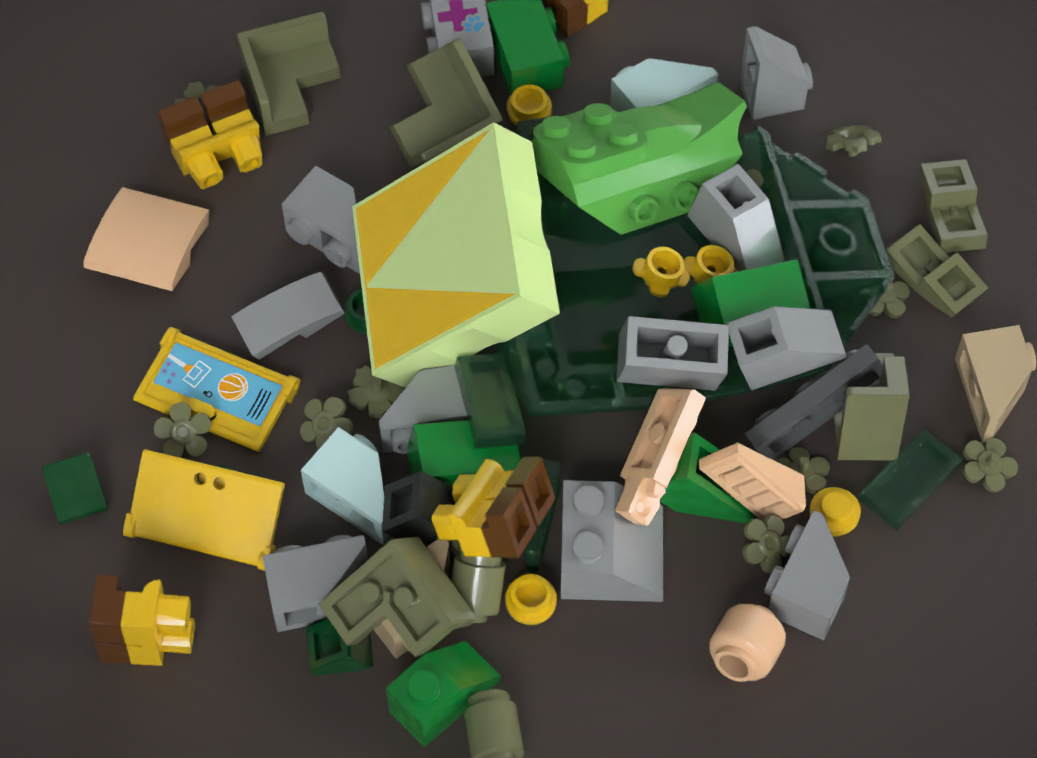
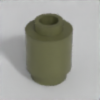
M461 548V554L455 556L451 582L476 615L477 620L473 623L487 622L488 616L499 613L506 563L500 557L464 556Z
M493 689L481 691L470 696L467 701L468 708L464 712L470 757L522 758L524 750L517 707L514 702L510 701L509 693L504 690Z

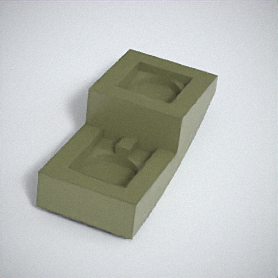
M967 160L921 164L920 174L923 192L936 243L945 253L986 249L988 234L976 205L978 188Z
M920 224L886 249L881 256L913 290L950 317H954L988 289V286L958 252L949 257Z

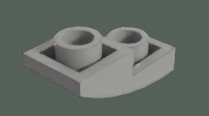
M318 272L270 293L231 317L252 356L260 360L300 334L307 338L346 312L325 274Z

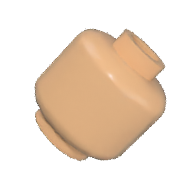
M738 604L729 608L710 639L709 651L717 669L727 678L737 682L757 681L765 678L773 668L785 646L786 633L781 622L769 609L754 604Z

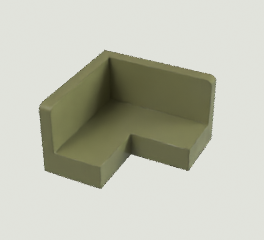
M324 12L237 33L242 67L265 136L309 125L308 113L299 89L340 79L339 66L329 41L327 19Z
M460 38L407 65L428 107L389 128L410 168L436 157L491 123L497 124L503 120Z
M875 353L883 363L880 383L875 387L847 388L844 408L833 417L837 460H898L910 396L905 357H894L893 353Z
M419 537L390 540L318 603L347 646L358 644L388 618L415 657L424 655L453 629L470 626L477 620L476 615Z

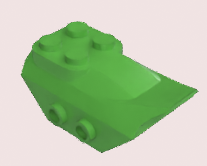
M720 82L655 106L634 108L622 112L613 110L607 104H590L584 110L565 116L548 117L534 128L533 140L531 142L536 170L579 208L622 235L689 213L702 184L732 168L741 157L742 151L738 142V129L741 117L747 106L745 100Z

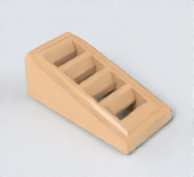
M735 443L699 460V469L763 521L769 515H776L783 520L803 512L806 507L804 475L742 444Z

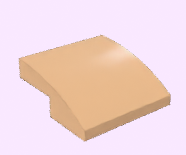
M122 187L108 207L92 238L84 258V268L173 291L191 265V249L209 225V209Z

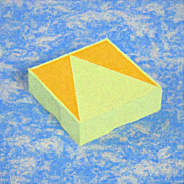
M493 122L352 206L372 376L406 388L420 370L465 363L482 349L493 344L506 342L560 314L550 251L542 231V200L531 141Z

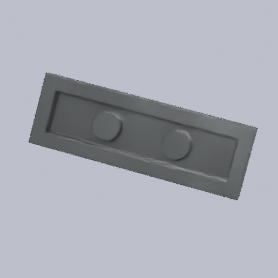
M868 344L859 350L855 349L847 352V358L837 361L835 368L820 379H813L803 384L796 391L795 397L779 409H772L762 414L756 420L755 426L745 433L754 448L760 454L775 460L842 411L847 388L875 387L879 384L883 363Z

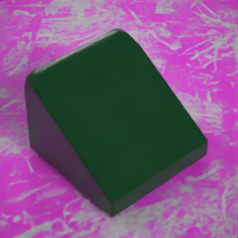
M90 453L79 454L42 467L59 525L108 510Z
M328 618L306 626L310 675L320 676L356 672L373 667L370 633L358 644L347 646Z

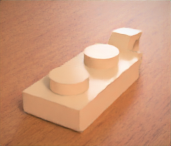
M658 389L620 474L625 479V486L615 509L617 513H620L635 525L649 526L660 507L659 499L666 492L665 488H667L671 477L676 472L679 458L690 433L696 426L697 417L706 399L695 389Z

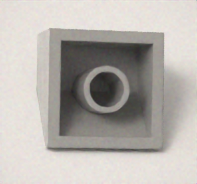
M563 480L561 599L663 602V506L660 505L649 526L635 525L615 511L624 491V486L613 481Z

